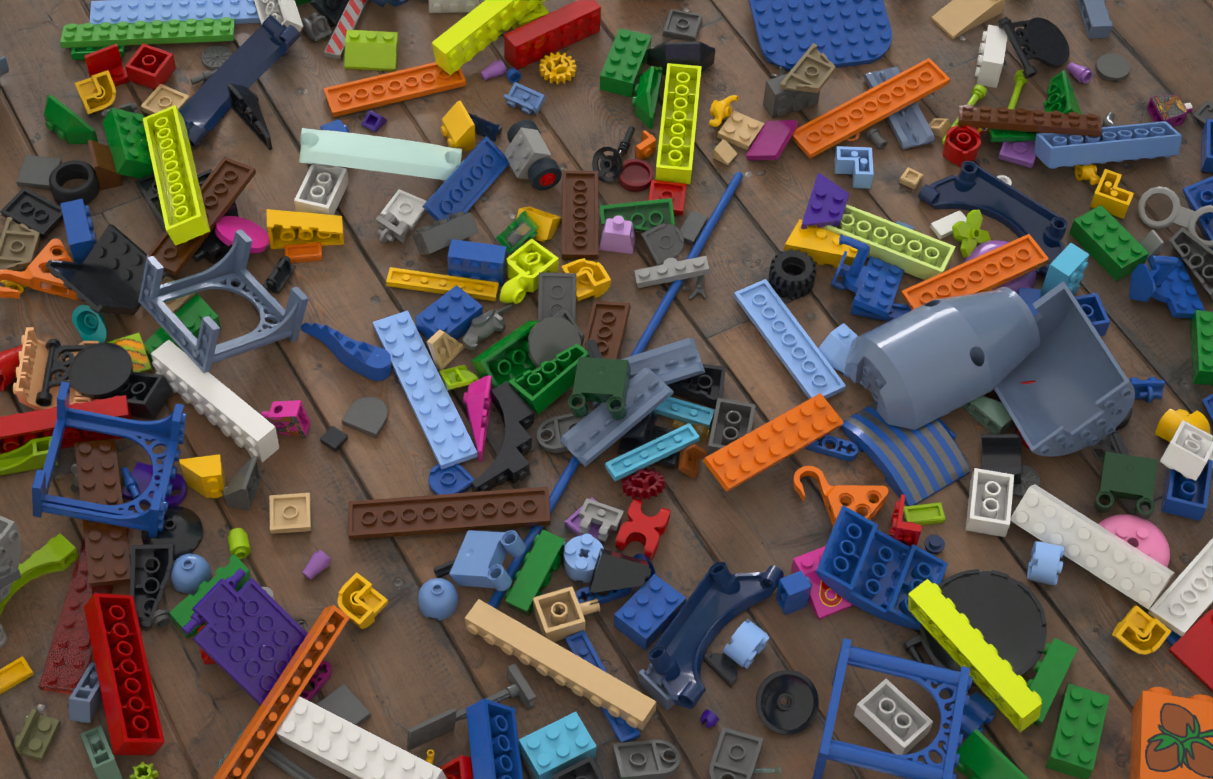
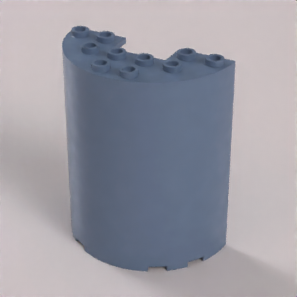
M1063 281L1033 303L1034 308L1039 312L1034 318L1039 330L1040 347L1033 350L994 388L1030 450L1035 454L1049 457L1070 454L1088 446L1096 445L1100 439L1112 434L1116 430V427L1129 413L1135 399V390L1132 383L1067 284ZM1031 380H1035V381H1036V382L1031 383V384H1021V382H1025V381H1031Z

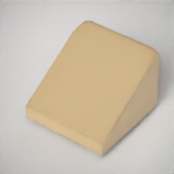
M934 118L929 124L934 135L942 139L951 128L949 119Z
M724 139L716 146L713 154L714 159L727 166L737 156V152Z

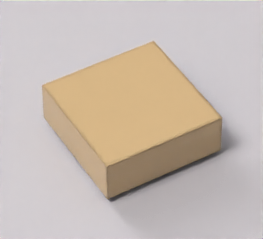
M907 167L900 177L899 183L915 190L923 179V174Z

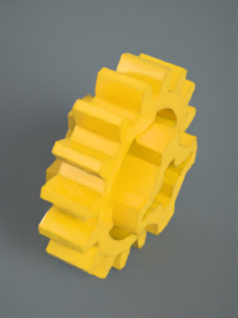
M559 52L556 55L550 53V57L545 55L544 59H541V64H539L540 76H544L545 81L549 79L550 83L555 81L558 85L562 81L565 84L566 80L571 81V77H575V60H572V56L566 57V53H563V55H560Z

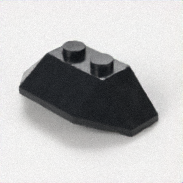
M700 41L664 42L654 48L647 49V64L649 66L663 67L664 76H666L667 63L702 66V73L714 63L715 48Z

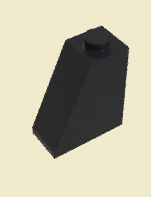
M600 548L589 583V590L596 593L643 586L645 580H648L650 577L651 568H649L648 561Z

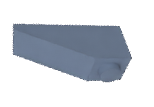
M93 662L90 663L69 697V720L91 723L98 711L102 695L96 665Z

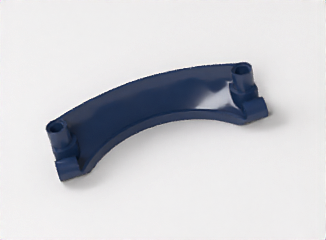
M270 15L179 110L185 121L189 142L192 146L196 147L231 108L227 84L232 83L249 88L301 36L294 26L289 25L286 27L281 25Z

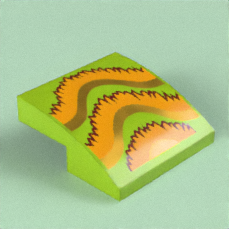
M139 333L107 342L117 344L129 353L133 362V372L144 373L152 370Z

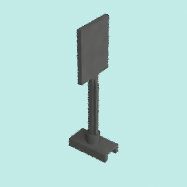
M516 664L508 666L506 675L511 685L485 698L499 703L508 698L511 699L518 696L525 708L529 710L535 706L532 700L536 699V695ZM452 708L408 729V751L454 730L455 722L467 718L466 708L457 713L455 708Z

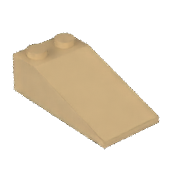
M952 0L934 14L931 20L954 39L1001 14L1006 0Z

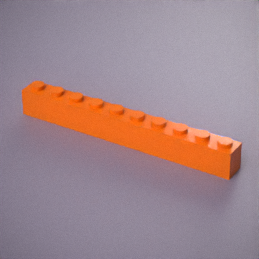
M335 605L324 608L213 779H246L350 617Z

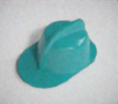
M89 305L76 307L72 314V322L82 340L104 343L107 337V330L103 314L95 313L90 309Z

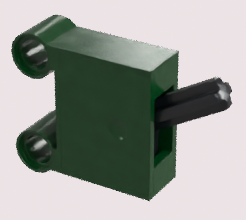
M589 339L585 342V347L590 358L578 357L573 392L568 399L569 407L572 414L580 418L584 417L589 411L586 401L607 403L611 418L621 420L627 414L625 404L631 373L629 361L604 359L596 341ZM620 406L619 409L613 410L614 407Z
M1114 432L1109 435V439L1115 453L1105 451L1099 492L1094 501V507L1098 512L1106 513L1111 509L1114 497L1137 500L1134 514L1140 518L1148 519L1155 508L1153 493L1158 460L1129 455L1120 433ZM1104 498L1108 500L1109 504L1102 505L1099 499ZM1145 505L1149 508V511L1143 512L1139 506Z

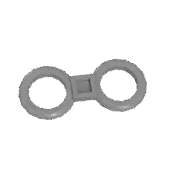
M1161 186L1150 188L1141 196L1137 209L1138 215L1144 224L1150 228L1161 229L1175 223L1188 228V232L1209 248H1213V240L1201 239L1196 233L1195 228L1198 219L1202 215L1213 213L1212 205L1201 207L1196 211L1181 206L1180 199L1174 191ZM1157 194L1167 195L1173 203L1172 213L1163 221L1149 219L1145 211L1149 198Z

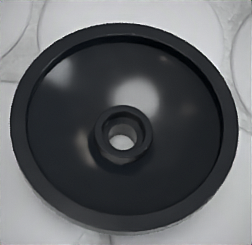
M171 506L168 507L167 513L164 515L162 532L158 531L157 539L148 537L149 531L142 530L143 545L173 544V560H176L180 556L196 550L203 538V526L197 514L190 509Z
M781 670L769 675L760 685L756 695V709L759 718L770 730L780 734L790 735L803 731L813 722L818 712L819 698L814 684L808 677L797 671ZM783 697L787 699L785 705L781 704V699Z

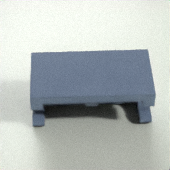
M650 663L647 671L644 669L639 671L638 683L667 711L675 703L661 681L662 676L656 673Z

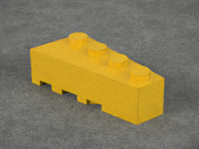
M267 209V230L271 249H284V245L321 242L322 246L344 244L342 216Z
M799 219L785 243L784 250L786 252L789 249H793V251L800 250L801 253L805 252L807 256H811L818 265L830 264L834 268H838L844 251H847L843 263L848 266L852 265L858 249L851 246L839 245V234L821 227L818 228L816 225L807 226V229H801L803 221Z

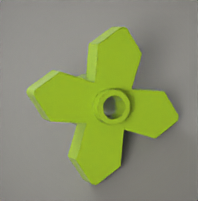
M972 210L967 214L966 222L958 221L952 226L954 239L962 243L960 250L964 258L969 257L978 244L991 241L988 231L980 229L983 220L980 210Z

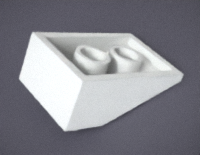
M1182 420L1160 462L1167 468L1175 469L1182 473L1184 477L1196 481L1213 451V436Z

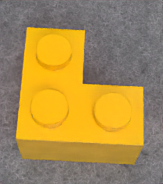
M1105 169L1090 207L1095 209L1102 205L1111 215L1124 219L1134 193L1118 188L1122 175Z

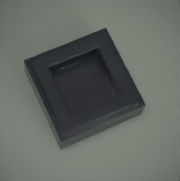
M332 426L320 438V442L336 452L348 440V435Z

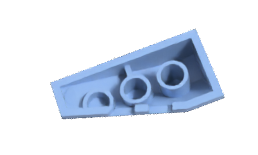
M843 323L830 332L818 349L833 369L842 372L844 376L849 378L844 371L850 345L858 336Z

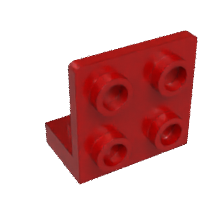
M117 44L84 56L90 78L92 75L109 70L115 87L129 82L126 70L122 65Z
M901 495L900 500L895 502L894 511L892 512V527L890 528L889 536L909 547L913 544L917 546L922 525L915 524L914 522H902L905 495Z

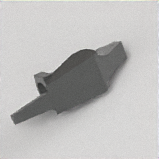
M507 305L496 311L495 309L490 310L472 319V324L462 339L463 346L467 350L478 349L477 345L480 341L490 337L496 331H505V322L501 316L511 310L513 305Z

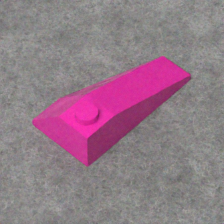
M489 375L469 384L468 392H464L463 403L467 404V414L479 462H483L492 403V376Z

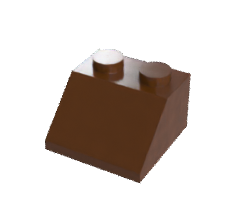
M88 140L100 189L105 190L122 186L121 178H124V175L117 174L109 146Z

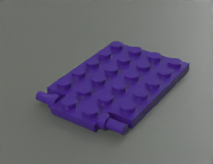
M239 568L231 578L228 577L226 580L220 579L192 608L194 613L190 617L191 620L182 628V631L188 635L197 625L205 622L206 625L192 640L261 706L308 633L253 578H250L236 591L237 583L246 574L244 570Z

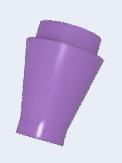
M500 59L492 62L484 70L480 71V74L485 81L502 76L507 70Z
M1074 62L1067 66V71L1079 83L1086 84L1093 76L1090 68L1075 64Z
M321 550L317 553L314 552L302 574L311 581L316 575L329 567V563L332 560Z

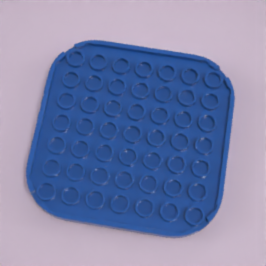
M748 0L762 55L770 64L773 63L788 72L792 70L813 43L817 45V50L821 54L824 53L836 68L876 62L884 56L891 45L892 30L883 0Z

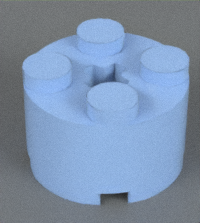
M583 534L582 536L574 537L564 547V571L574 581L590 582L600 548L604 549L602 544L592 535Z
M1035 541L1031 550V561L1028 564L1027 579L1056 586L1058 581L1057 573L1061 574L1063 562L1060 561V558L1063 557L1064 546Z
M747 619L731 637V644L727 643L722 652L741 667L748 669L757 653L760 654L766 647L770 637L761 628Z

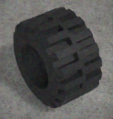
M789 249L787 252L783 250L781 254L777 253L771 261L768 281L771 287L775 289L774 291L777 294H781V297L787 296L788 299H792V297L798 299L801 295L804 297L807 295V292H811L814 286L817 269L816 263L811 256H807L805 252L801 253L800 250L793 251V249ZM792 272V273H796V274H798V275L793 276V275H789V274H787V273Z

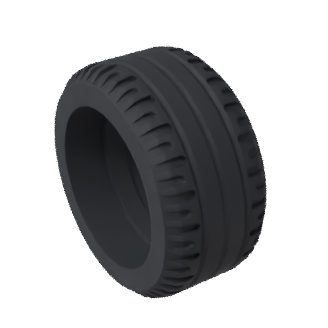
M72 160L64 162L55 167L49 177L52 195L58 203L83 199L84 205L94 200L99 192L100 185L96 171L90 164L84 161ZM72 179L87 180L84 185L75 189L62 188L67 181Z

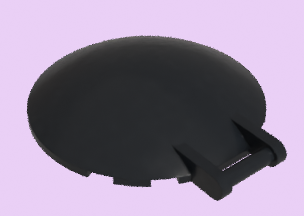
M973 569L952 575L938 585L942 591L941 594L946 599L949 598L954 603L955 609L968 618L969 624L973 629L977 628L982 633L984 641L988 645L992 644L998 651L997 655L1002 660L1005 659L1010 663L1012 671L1017 676H1023L1036 664L1045 646L1047 622L1039 600L1024 583L1018 582L1009 577L1008 574L1000 571H979V569ZM921 623V634L903 644L906 651L910 652L914 661L925 663L917 647L923 645L934 666L960 672L961 667Z

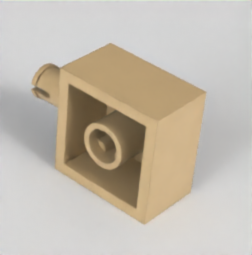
M572 586L534 597L533 611L542 636L556 642L580 631H585L586 621L584 615L600 611L597 598L579 603Z

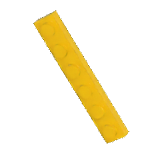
M392 267L389 269L386 286L438 294H446L457 285L474 299L495 302L499 290L498 282Z

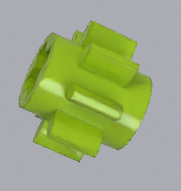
M143 761L137 767L133 766L134 774L130 775V779H154L159 777L158 772L154 770L153 763L148 766Z

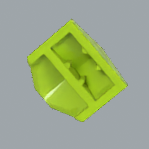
M465 365L439 371L447 391L468 386L479 380L478 376L469 371Z

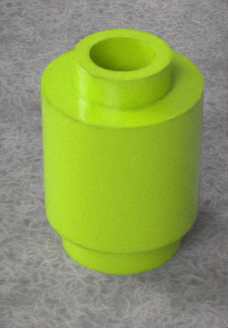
M242 528L232 529L228 536L231 556L235 554L239 559H244L251 552L248 534Z

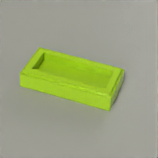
M941 502L905 506L903 509L904 522L930 525L945 523L946 520Z

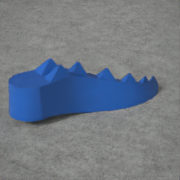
M305 322L301 325V330L304 333L319 339L342 364L354 372L375 381H382L391 375V356L387 350L366 342L353 340L339 331L330 328L328 325H320L315 322L313 324Z

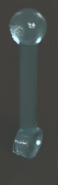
M244 731L238 733V739ZM238 739L227 751V753L223 756V758L216 762L217 768L221 767V765L223 764V762L225 761V759L237 743Z
M776 766V768L755 769L754 773L776 772L781 774L783 768Z

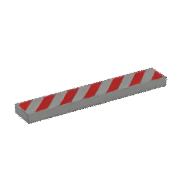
M349 0L324 51V56L341 60L345 52L347 30L356 29L369 0Z

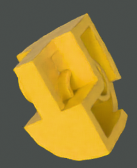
M109 70L92 75L91 78L74 84L87 115L104 110L115 101L116 89Z
M583 258L561 266L562 273H576L577 301L591 296L596 299L602 296L610 287L611 279L599 262L595 263Z
M1169 409L1160 419L1155 431V435L1171 442L1182 420L1210 434V425L1206 417L1198 410L1189 414L1186 410L1178 409L1174 411Z
M356 572L339 591L337 602L339 609L350 617V621L359 628L365 629L375 622L374 618L388 604V599L373 589L372 584Z
M1135 605L1122 622L1117 624L1112 636L1127 649L1137 654L1146 655L1155 652L1172 631L1157 618H1151L1140 607Z

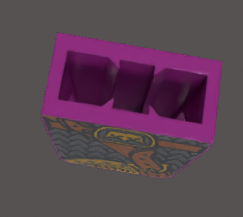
M1177 95L1151 96L1147 110L1154 122L1166 121L1172 127H1176L1184 123L1187 114L1192 112L1191 103L1183 104Z

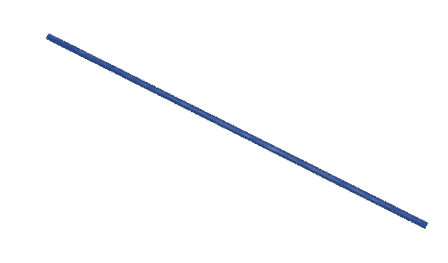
M736 172L686 260L699 256L743 179L741 172ZM685 279L672 282L630 356L644 352ZM574 455L549 496L550 514L580 464V461ZM532 526L523 541L526 546L524 553L514 557L506 571L512 581L524 562L526 554L532 548L537 534H540L544 526ZM495 590L488 605L497 609L507 590Z

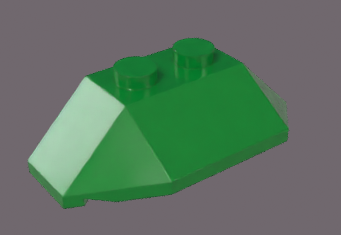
M651 66L640 77L639 84L635 85L634 94H637V96H633L632 106L635 107V115L649 129H653L663 67Z
M50 94L46 96L44 117L46 120L45 125L50 131H54L61 140H65L69 144H88V140L98 142L94 128L86 124L82 118Z

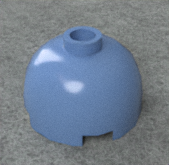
M189 553L182 555L173 563L170 572L171 583L177 592L195 595L201 583L204 581L209 582L212 579L210 565L205 558L198 554Z
M434 578L422 585L418 593V606L420 612L425 617L444 620L456 612L459 595L455 586L450 581L443 578Z

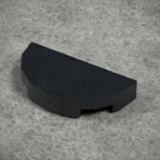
M712 652L704 655L703 661L731 688L737 678L736 663L724 653L712 654Z

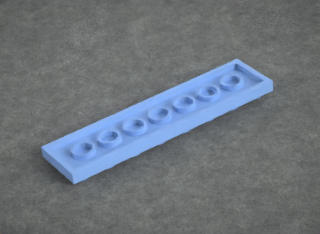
M766 279L734 292L735 300L808 399L820 393L827 399L846 389L844 382Z

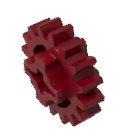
M647 468L636 470V472L622 479L623 493H626L627 497L632 495V499L639 497L640 500H643V498L649 500L651 496L658 497V493H663V489H665L664 475H661L660 471L655 472L654 469L647 471Z

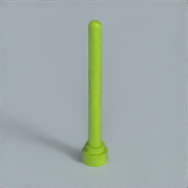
M1018 70L1015 73L1014 81L1016 84L1008 109L1015 110L1021 88L1028 81L1022 73L1024 70Z
M975 85L972 90V97L967 104L974 106L978 100L984 98L987 94V89L983 85ZM958 117L951 128L958 125ZM946 135L942 139L943 144L945 142Z

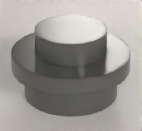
M164 609L155 611L150 619L151 623L156 628L168 625L171 622L170 611Z

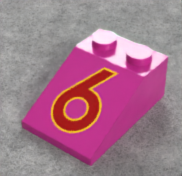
M826 546L793 558L791 567L793 574L802 570L805 577H809L812 588L808 602L819 620L855 606L834 592L815 572Z

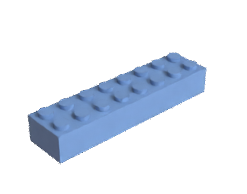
M1166 121L1101 127V137L1039 133L1036 134L1034 154L1051 169L1062 166L1073 167L1074 165L1105 164L1111 161L1122 162L1123 160L1136 161L1141 158L1171 157L1172 155H1179L1182 135Z

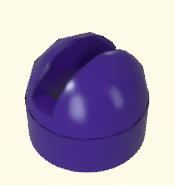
M708 709L700 717L702 725L707 722L706 728L713 727L719 721V718Z

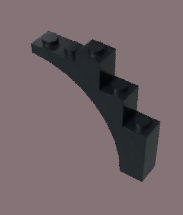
M508 381L491 390L492 402L499 411L504 423V441L499 454L491 466L471 482L472 492L490 491L495 486L504 484L507 479H510L514 484L519 480H524L530 474L529 462L523 455L532 448V437L525 429H528L534 423V412Z

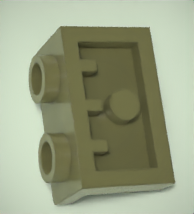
M32 709L30 715H27L24 720L21 734H18L15 738L14 745L18 754L43 762L59 730L60 720L40 715L37 709Z

